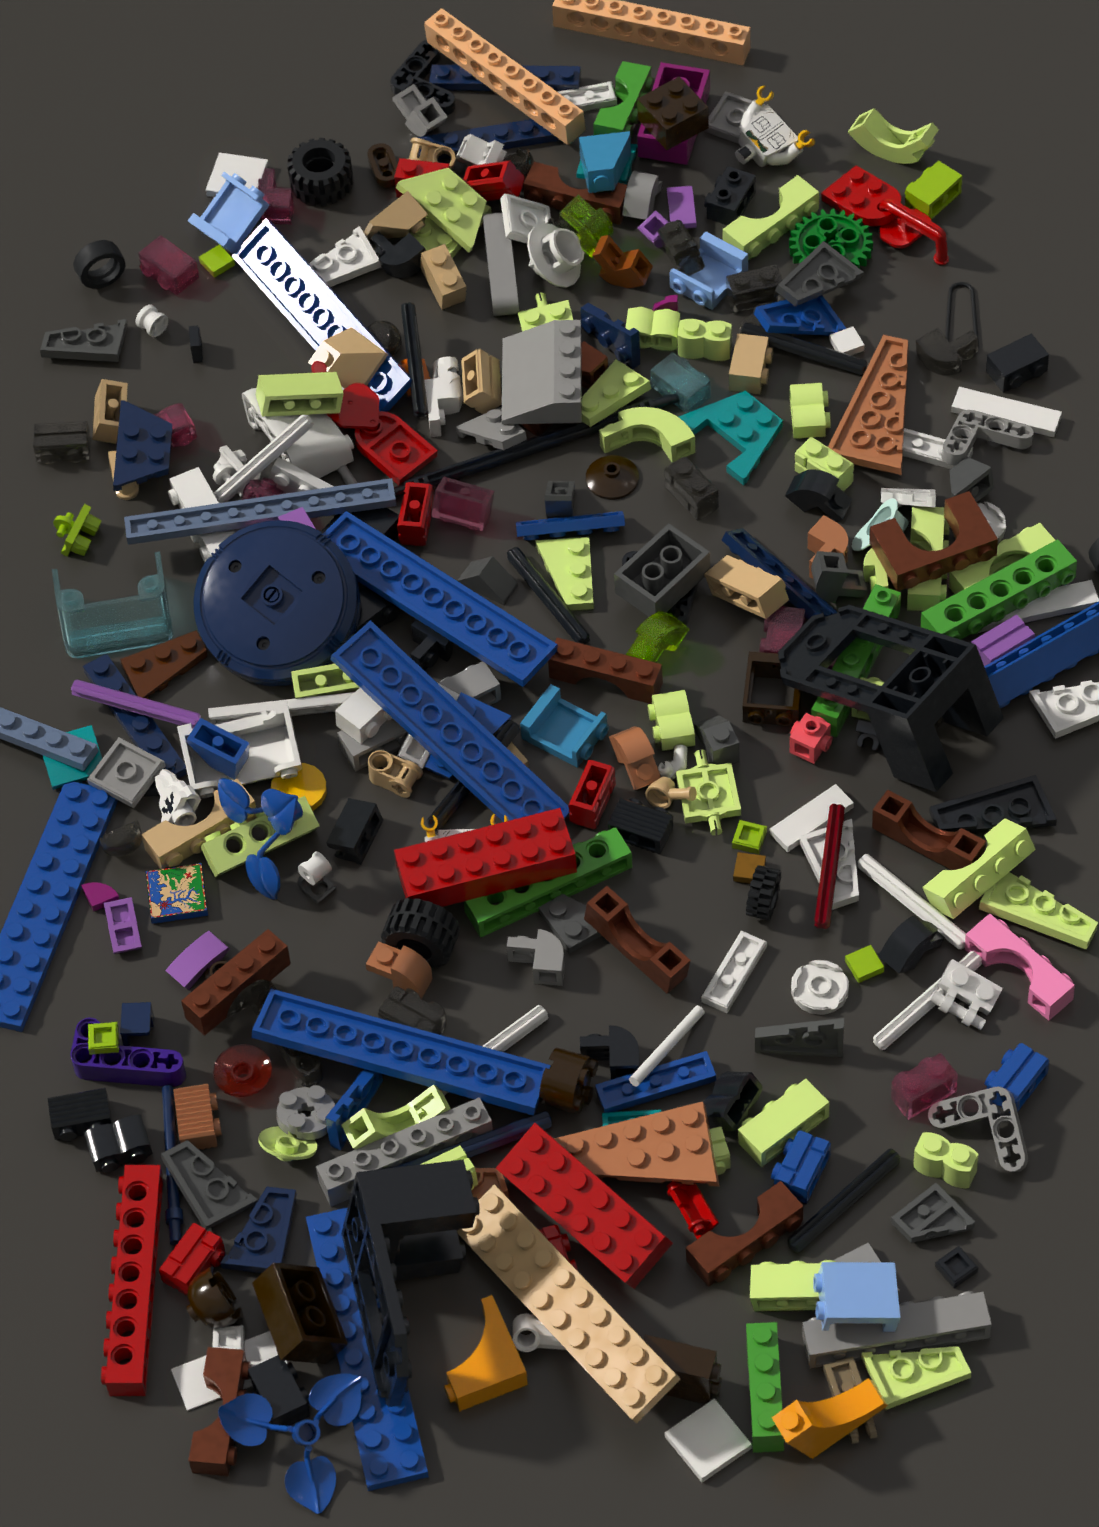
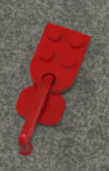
M854 166L821 192L823 202L840 212L845 210V215L847 216L854 213L855 221L862 218L863 225L880 226L881 240L892 247H908L922 235H925L935 241V263L938 265L948 263L946 232L940 226L933 223L931 218L918 209H909L904 206L901 201V195L896 188L859 166Z
M315 361L311 366V373L326 372V364L322 361ZM353 383L343 390L344 394L340 413L327 414L338 426L342 428H355L354 441L357 449L389 478H392L397 485H401L403 481L408 480L437 457L438 450L401 418L389 412L379 411V396L365 384Z

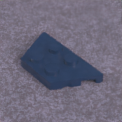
M121 400L113 491H120L123 485L135 481L138 485L147 482L150 478H158L169 474L172 423L124 400Z

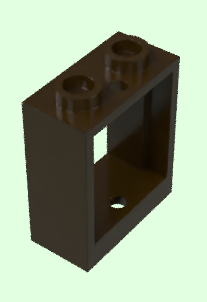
M749 651L742 706L743 722L776 724L787 727L793 726L796 721H799L801 690L794 688L792 706L752 703L755 677L782 679L780 674L781 664L777 653Z

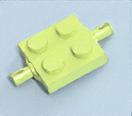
M539 293L535 295L538 307L518 312L522 331L554 320H573L568 300L547 304L545 293H541L542 301L540 300Z
M698 750L694 753L697 766L691 769L676 771L678 788L695 787L697 791V797L694 801L681 800L685 824L709 821L710 833L716 836V830L717 835L723 832L720 819L740 816L741 806L732 764H708L706 751L701 750L700 756V751Z

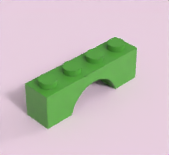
M622 61L615 76V95L623 100V102L613 107L600 109L593 124V135L630 131L631 140L633 125L639 122L637 98L651 92L655 82V78L651 77V66Z
M777 1322L746 1324L753 1453L784 1451V1438L772 1419L774 1415L782 1411Z

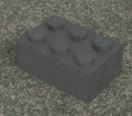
M668 523L614 573L615 593L657 622L705 577L704 574L710 569V551Z

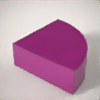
M678 295L666 296L665 300L655 303L653 311L671 309L678 312Z
M92 882L81 885L93 912L103 908L106 902L120 900L117 892L106 884Z

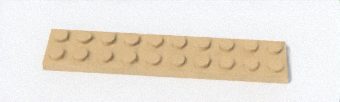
M494 1184L478 1200L480 1212L475 1217L473 1227L459 1229L457 1233L635 1423H638L681 1378Z

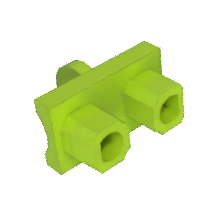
M84 504L75 522L72 520L74 515L70 512H67L65 516L59 515L54 519L53 525L58 530L56 535L63 538L65 534H68L60 554L68 557L70 551L85 556L92 540L80 535V532L82 530L95 536L102 522L97 517L89 514L92 507Z

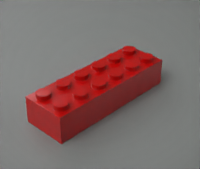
M561 808L394 850L396 868L405 898L422 899L441 907L577 873L576 854Z
M536 1123L530 1127L496 1167L500 1173L633 1289L636 1288L673 1244L670 1239Z

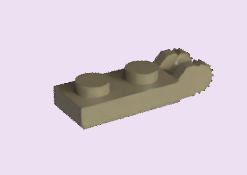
M853 1356L823 1365L833 1397L862 1383ZM870 1418L864 1424L867 1435L872 1439L877 1437V1430L873 1418ZM856 1428L848 1434L851 1444L859 1442V1434Z

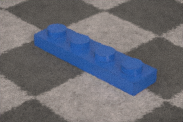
M623 511L519 521L516 522L517 537L523 536V540L538 539L540 534H549L550 537H562L569 531H576L578 535L593 533L592 529L603 528L604 532H613L620 530L619 526H625Z
M705 1051L656 1066L637 1087L633 1086L629 1081V1078L634 1074L632 1073L596 1084L595 1091L603 1112H616L715 1082L716 1073L709 1055Z

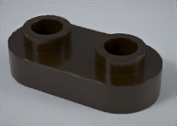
M383 143L371 146L368 150V162L376 183L382 187L395 186L394 176L398 163L392 148Z

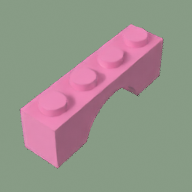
M989 914L966 933L965 950L968 953L975 951L980 955L982 965L987 967L1000 963L1010 964L1021 969L1028 976L1031 982L1028 1004L1048 1021L1073 1000L1075 985L1072 979L1067 974L1056 970L1047 957L1036 953L1024 938L1017 937L1011 932L1004 921L997 920Z

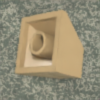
M407 191L369 221L364 234L368 240H372L371 237L378 231L386 239L405 237L410 232L416 234L426 225L424 220L428 213Z
M350 327L324 340L308 363L312 365L315 361L324 362L327 366L326 372H337L343 388L353 383H362L367 386L388 354Z

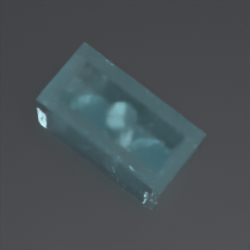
M673 352L650 370L651 387L663 396L677 393L680 402L675 403V405L685 413L694 411L711 397V382L708 376L703 372L697 371L685 358H680Z

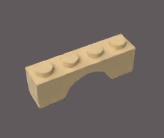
M237 778L233 780L234 782L238 783L240 786L244 788V786ZM218 790L213 792L215 799L214 807L203 821L190 826H179L165 820L141 834L145 850L160 869L178 866L186 858L202 852L200 847L206 842L204 839L206 836L219 830L221 834L231 831L230 825L235 822L225 814L220 803ZM248 793L250 798L249 807L256 808L255 800ZM247 813L246 822L252 821L256 818V815Z

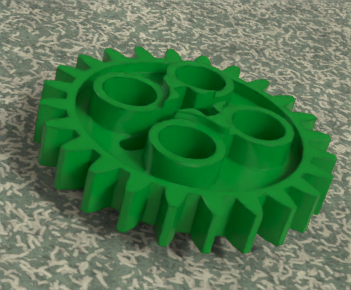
M821 209V215L819 216L811 212V219L803 216L802 224L796 223L795 230H791L789 248L790 256H793V263L800 264L824 241L859 269L860 265L866 267L867 259H871V251H873L872 233H869V226H863L862 218L854 221V213L846 217L845 210H842L840 214H836L835 209H832L830 214H826L824 209Z

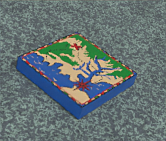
M202 863L145 871L152 924L208 916Z

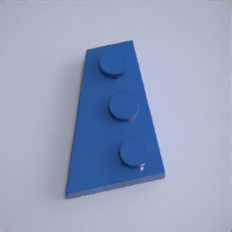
M462 692L457 699V702L492 735L512 718L511 715ZM430 754L424 768L451 780L454 775Z

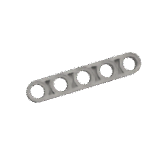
M502 212L483 214L493 316L518 314L519 303L512 241L506 238Z

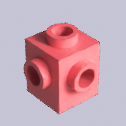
M805 713L801 721H796L791 729L789 753L814 764L823 751L826 752L831 746L833 740L831 724L819 716Z

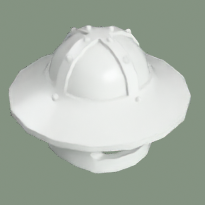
M541 223L534 226L528 234L527 246L530 256L528 266L554 286L566 288L574 285L580 277L581 262L584 259V251L581 248L579 237L573 231L558 228L553 224Z

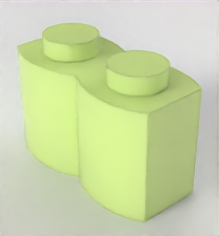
M645 307L629 308L626 329L635 328L639 330L640 348L652 347L658 350H676L680 313L671 309L653 311Z
M698 319L680 320L677 334L678 355L687 359L705 357L713 361L729 360L732 349V324L724 321H709L705 323Z
M822 383L790 385V408L794 439L826 437V428H831L830 412H825L824 407H828V391H823Z
M685 690L652 695V704H648V714L650 721L655 720L656 726L652 727L655 743H660L662 751L674 749L676 745L695 746L694 727Z
M923 1132L914 1149V1168L923 1175L933 1178L941 1177L946 1183L954 1187H970L977 1172L978 1153L967 1145L950 1143L941 1135Z

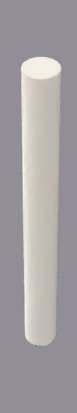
M695 1006L629 1078L633 1086H639L704 1015L705 1011L701 1006Z

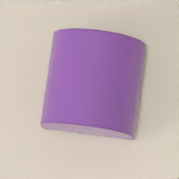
M656 210L638 227V230L656 247L665 246L672 239L675 232L672 224Z

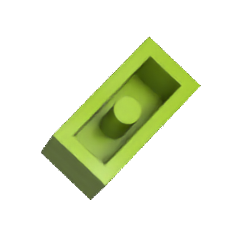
M938 160L932 167L926 168L921 177L906 187L905 206L909 209H918L932 220L962 192V175Z

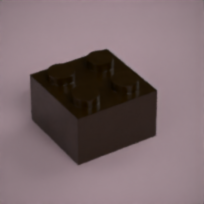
M680 76L637 98L638 120L666 150L709 128L708 106Z

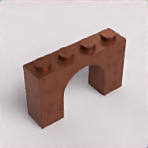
M970 491L945 499L944 517L955 534L956 540L942 550L927 551L912 545L895 518L870 526L869 543L896 591L913 588L919 583L930 579H938L944 574L955 570H963L969 565L980 561H987L997 556L998 538Z

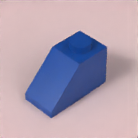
M202 718L199 719L186 740L211 768L233 779H236L249 757V742Z

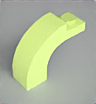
M873 108L859 115L848 133L858 144L875 156L894 163L910 164L919 161L924 152L933 145L935 141L933 138L939 129L932 122L914 131L901 130L887 122Z
M637 407L618 412V422L608 424L599 430L600 447L604 453L635 441H648L658 445L664 450L672 463L696 453L695 435L688 425L676 415L658 408Z
M433 1084L410 1103L397 1110L375 1113L363 1108L344 1122L342 1127L352 1148L356 1150L451 1110L442 1091Z

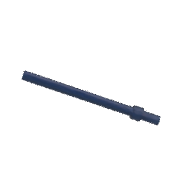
M171 1085L162 1087L165 1151L177 1146L174 1088ZM166 1167L168 1209L165 1211L166 1224L169 1225L170 1245L176 1246L181 1240V1224L184 1222L183 1210L180 1208L179 1187Z

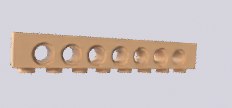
M554 0L552 5L553 26L742 66H744L750 51V27L620 0Z
M441 8L424 22L427 43L565 144L569 145L586 131L583 110Z

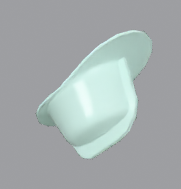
M891 498L885 501L874 516L860 529L852 541L851 547L854 551H860L870 546V526L895 518L902 531H905L909 522L898 511L896 499Z

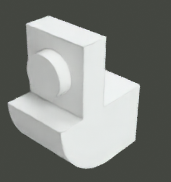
M470 134L464 137L456 155V161L467 166L503 162L507 152L502 150L504 144L496 140L488 143Z

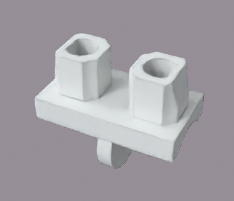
M227 445L220 447L221 456L213 466L215 469L213 480L217 484H224L246 464L247 458L241 449L232 452ZM261 473L238 492L241 497L248 495L250 486L259 483Z

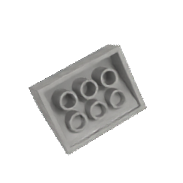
M554 320L503 338L502 424L582 423L581 320Z

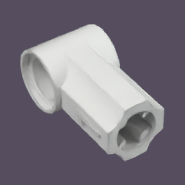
M520 1314L513 1320V1343L518 1350L523 1352H531L536 1348L566 1350L532 1314ZM525 1330L532 1332L529 1335L520 1334V1332Z

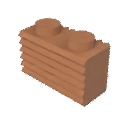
M209 1084L173 1089L180 1144L188 1140L197 1149L204 1150L205 1148L217 1147L216 1136H221L222 1132L220 1119H214L213 1115L214 1110H219L216 1092L210 1093Z

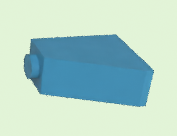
M630 131L579 137L580 160L588 192L614 190L631 157Z

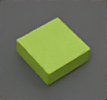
M220 244L199 256L200 264L214 278L235 266L234 259Z
M739 820L732 841V848L759 855L767 833V826Z
M871 945L845 956V962L858 983L884 972V966Z
M118 1022L88 1024V1050L90 1055L119 1052Z

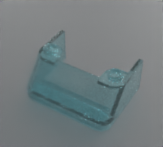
M154 552L158 574L146 576L139 581V595L84 604V598L80 591L76 589L62 590L58 570L52 569L63 642L66 653L69 656L83 658L155 646L171 640L173 637V626L160 552Z

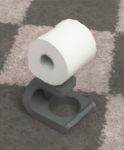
M315 851L308 861L298 866L301 876L298 878L297 884L317 904L336 888L325 877L332 870L329 861L321 853ZM320 883L328 887L327 891L320 895L314 894L311 891L313 886L316 887Z

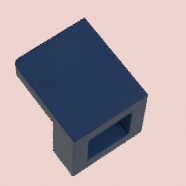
M151 1002L122 1003L120 1034L123 1046H130V1036H147L150 1034V1027H154V1013Z

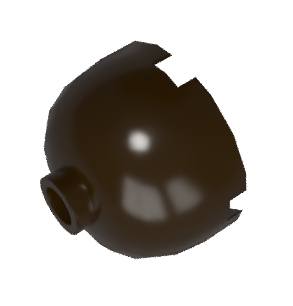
M211 1266L195 1277L189 1285L187 1296L190 1305L186 1306V1309L195 1322L201 1320L207 1327L218 1329L227 1327L241 1319L243 1311L241 1307L235 1310L233 1305L234 1300L237 1299L219 1271L213 1274L214 1267Z

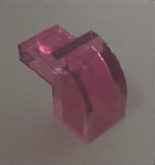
M264 168L263 179L258 180V187L256 188L265 194L262 199L270 205L260 219L263 221L268 219L273 224L291 225L294 210L292 188H277L275 169Z

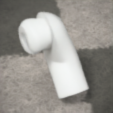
M676 745L674 747L673 761H665V765L660 763L658 770L661 777H668L673 780L676 778V771L686 770L687 747L685 745Z

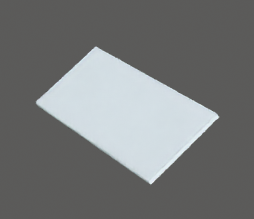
M270 1331L245 1340L244 1352L247 1361L251 1362V1367L279 1355ZM206 1356L171 1369L187 1411L221 1398L216 1392L206 1387L203 1377ZM250 1379L244 1380L243 1390L252 1386Z

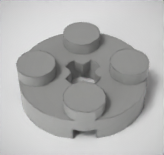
M318 1085L283 1092L279 1097L277 1106V1123L284 1133L288 1134L289 1131L292 1134H296L297 1139H318L327 1134L325 1117L335 1106V1103L325 1093L324 1088ZM310 1111L311 1116L306 1117L304 1113L300 1112Z

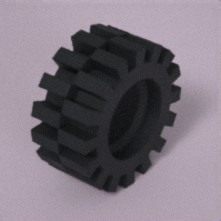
M757 865L750 883V891H748L746 902L747 916L768 921L771 919L776 907L778 891L780 890L781 870Z

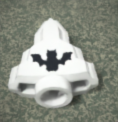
M162 769L159 775L155 777L156 788L160 794L161 822L166 820L179 826L193 825L197 819L195 810L201 801L199 795L191 785H186L184 781L178 780L174 773L167 769Z

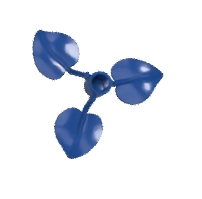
M221 778L218 780L219 799L225 814L231 820L242 823L247 820V813L256 814L264 812L276 831L258 850L257 856L250 854L246 858V872L252 885L262 895L276 900L280 890V875L275 864L269 858L264 857V852L280 835L290 833L294 821L303 816L298 796L286 794L276 789H267L261 795L262 807L251 808L249 807L250 798L245 789L230 779Z
M343 1373L319 1380L309 1394L310 1405L319 1411L313 1421L303 1420L296 1423L294 1427L270 1424L269 1422L273 1416L270 1403L261 1395L248 1393L240 1395L219 1407L220 1422L233 1440L245 1446L262 1444L266 1439L267 1429L292 1433L293 1440L298 1445L305 1447V1462H295L288 1468L284 1481L285 1488L294 1501L319 1514L327 1507L333 1496L336 1485V1472L333 1464L324 1456H318L310 1460L311 1444H314L320 1437L318 1424L322 1416L332 1426H343L355 1419L361 1405L362 1377Z

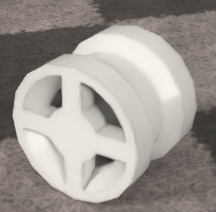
M146 305L138 313L135 322L139 328L146 329L151 337H158L165 331L169 319L164 313H158L157 308L153 305Z

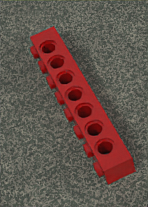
M125 1165L124 1176H119L118 1191L119 1194H122V1201L116 1204V1220L120 1221L119 1229L114 1230L113 1236L114 1248H117V1256H112L111 1273L115 1275L114 1284H109L108 1292L109 1302H112V1311H107L106 1328L110 1329L109 1338L104 1339V1357L108 1358L107 1366H102L101 1383L106 1385L109 1396H146L164 1184L160 1165ZM144 1196L142 1200L134 1201L136 1197ZM135 1223H143L139 1227H131ZM132 1250H140L137 1254H129ZM130 1277H138L135 1281H126ZM128 1304H136L131 1309H124ZM133 1331V1334L128 1337L121 1336L124 1332ZM123 1359H131L127 1364H119Z

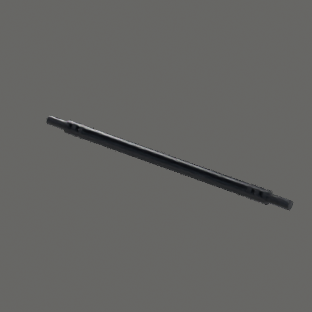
M677 392L654 400L648 398L620 408L592 427L584 422L575 423L527 439L505 450L498 449L402 482V485L394 487L395 498L404 495L405 485L408 482L426 483L434 488L597 433L608 424L618 422V412L637 407L660 409L680 402Z

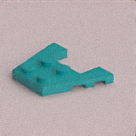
M746 390L679 416L694 435L708 425L742 452L741 455L726 466L727 473L743 486L748 482L752 470L757 468L765 450L769 449L783 427V420Z

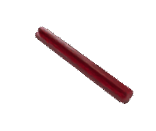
M831 804L829 807L814 925L818 929H828L830 927L845 807L842 804Z

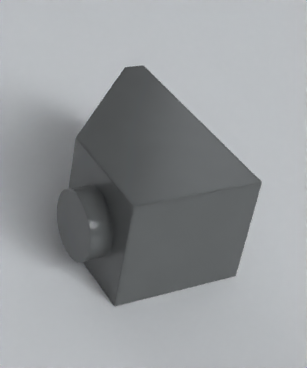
M966 457L949 470L952 497L970 491L975 501L978 502L994 489L992 467L972 458Z
M719 715L693 724L710 764L719 765L740 762L739 741L727 719Z

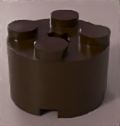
M555 1048L549 1057V1060L554 1062L550 1069L545 1068L539 1092V1098L543 1100L541 1104L573 1114H580L584 1104L589 1105L594 1089L590 1087L592 1077L596 1075L598 1060L576 1052Z

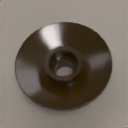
M618 455L601 457L591 463L586 471L587 487L593 494L603 499L615 500L626 497L636 489L639 482V472L636 465L631 460Z

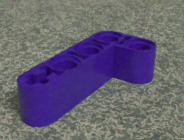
M90 1017L82 1019L77 1024L71 1048V1061L74 1072L80 1079L151 1086L171 1085L173 1087H177L185 1081L186 1070L183 1058L179 1052L168 1049L119 1045V1052L90 1055L88 1038H86L88 1036V1024L100 1022ZM84 1060H90L89 1062L81 1063ZM113 1062H119L116 1065H110ZM147 1064L144 1068H138L140 1065Z

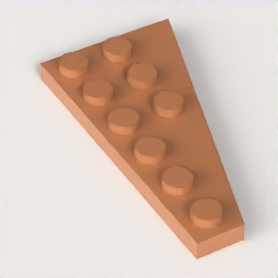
M883 335L828 445V448L855 465L902 475L909 355L908 340Z
M703 1101L554 1138L600 1179L610 1177L623 1181L655 1183L675 1181L687 1185L708 1183L709 1186H719L707 1111Z

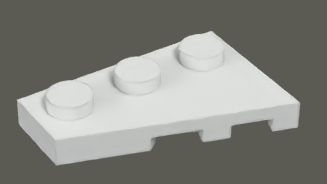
M360 226L353 230V235L349 238L338 241L335 244V248L327 254L322 253L309 263L330 287L381 268L379 258Z

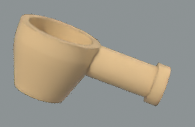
M661 777L649 785L645 796L653 806L665 809L671 805L673 800L687 799L688 801H694L697 797V791L695 787L675 788V783L672 779Z

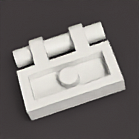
M952 959L937 984V987L946 991L945 996L934 991L929 1001L938 1005V1009L942 1012H950L962 1019L961 1023L968 1027L972 1025L981 1030L986 1020L977 1015V1011L979 1010L988 1015L1003 988ZM955 997L968 1004V1009L954 1002Z

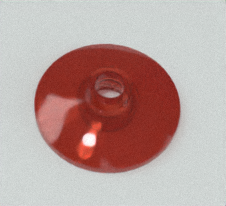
M247 1044L236 1045L226 1049L216 1059L213 1067L214 1080L219 1089L234 1097H248L260 1092L268 1084L272 1074V1066L267 1054L260 1048ZM243 1073L248 1074L246 1077H239Z

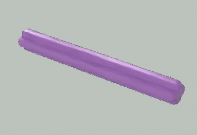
M75 680L71 687L74 696L178 725L191 723L192 729L201 718V715L196 712L81 680Z

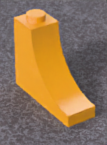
M493 1295L481 1299L485 1328L476 1350L461 1365L446 1372L448 1384L444 1385V1389L449 1402H456L459 1412L528 1385L525 1367Z
M868 1378L850 1390L825 1400L816 1402L796 1400L774 1415L772 1419L787 1444L813 1459L888 1405L874 1382Z

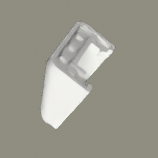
M251 388L242 393L248 422L254 430L262 429L272 442L301 415L262 417L256 398L257 388ZM310 414L308 416L314 423L313 427L281 454L283 460L317 478H321L339 469L341 466L354 461L352 454L354 444L349 435H343L327 414Z
M287 701L273 704L274 710L270 711L269 714L265 709L261 710L259 715L216 724V726L250 743L249 757L236 777L242 785L280 776L282 779H290L296 777L298 771L302 769L293 721ZM191 723L177 726L189 783L200 798L214 796L213 792L218 790L219 779L235 780L211 768L186 742L193 730Z

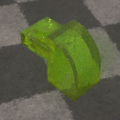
M579 194L559 214L578 231L577 236L579 237L581 248L591 258L600 237L605 235L612 237L613 226L607 214L601 208L596 211Z
M654 613L637 628L635 632L638 634V637L626 655L657 662L664 650L675 651L690 629L671 613Z

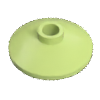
M279 1126L264 1129L259 1134V1145L266 1152L282 1161L307 1159L312 1157L317 1151L315 1139H297L296 1134H292L289 1131L286 1134Z

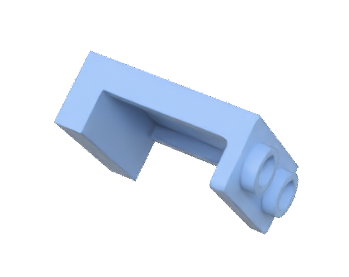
M223 172L221 176L226 179V182L202 216L199 217L193 213L188 222L234 254L270 204L262 199L265 194L253 185L250 189L244 186L247 181L234 173L231 177L226 172Z
M705 231L700 237V248L679 271L673 268L669 272L670 288L678 294L689 297L697 304L713 310L747 273L748 253Z
M895 1262L821 1263L818 1274H814L813 1289L814 1292H819V1301L816 1302V1319L821 1320L822 1331H829L830 1325L833 1323L882 1324L883 1332L896 1331L900 1321Z

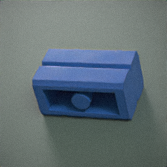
M1019 1043L1014 1051L1009 1049L1002 1058L1001 1068L998 1071L992 1070L985 1081L986 1089L992 1087L1008 1089L1014 1097L1017 1112L1048 1074L1049 1070L1048 1058L1038 1052H1034L1033 1049L1023 1043ZM997 1093V1099L993 1100V1103L1002 1107V1102L1006 1101V1097Z
M800 1130L794 1139L789 1138L783 1150L785 1158L782 1164L776 1163L771 1179L774 1180V1185L782 1181L799 1202L806 1204L831 1156V1143Z

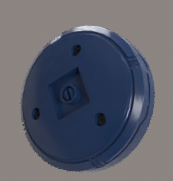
M283 520L265 521L247 526L218 545L219 549H215V553H211L212 557H208L203 565L194 592L196 625L202 640L217 661L235 676L264 686L292 685L291 671L334 664L330 660L331 655L355 634L361 609L358 581L341 549L330 538H327L326 535H322V532L302 523Z

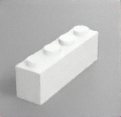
M199 467L169 479L171 490L168 491L169 498L174 506L178 504L180 509L219 503ZM227 530L192 535L191 538L194 544L199 542L201 546L199 548L200 554L204 562H206L208 557H212L211 553H215V549H219L218 545L234 534L235 531Z

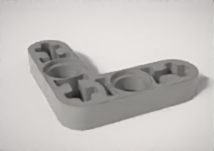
M964 410L958 415L943 444L941 458L949 465H957L968 456L977 438L1018 449H1026L1032 445L1034 431L1033 428L1023 423L975 410ZM990 428H998V429H1000V430H999V431H996V430H992V429H990ZM956 436H964L967 437V439L958 438Z
M992 1087L939 1101L930 1107L928 1112L929 1121L933 1126L941 1129H949L989 1118L1000 1165L1010 1172H1020L1027 1166L1028 1154L1014 1097L1008 1089ZM997 1093L1006 1097V1101L1002 1102L1003 1111L1006 1113L1010 1111L1011 1116H1000L996 1119L995 1114H1001L1000 1107L993 1104V1100L997 1099ZM974 1099L979 1105L978 1112L974 1116H967L964 1112V1104L968 1100ZM957 1103L956 1108L961 1118L960 1120H957V1115L945 1117V1123L942 1120L936 1119V1115L940 1114V1108H943L945 1111L956 1110L953 1104ZM1005 1121H1010L1014 1126V1132L1008 1138H1003L999 1133V1127ZM1017 1140L1018 1145H1012L1013 1152L1020 1155L1021 1159L1016 1161L1017 1166L1014 1167L1012 1163H1007V1158L1011 1156L1010 1148L1007 1146L1003 1148L1002 1143H1012Z

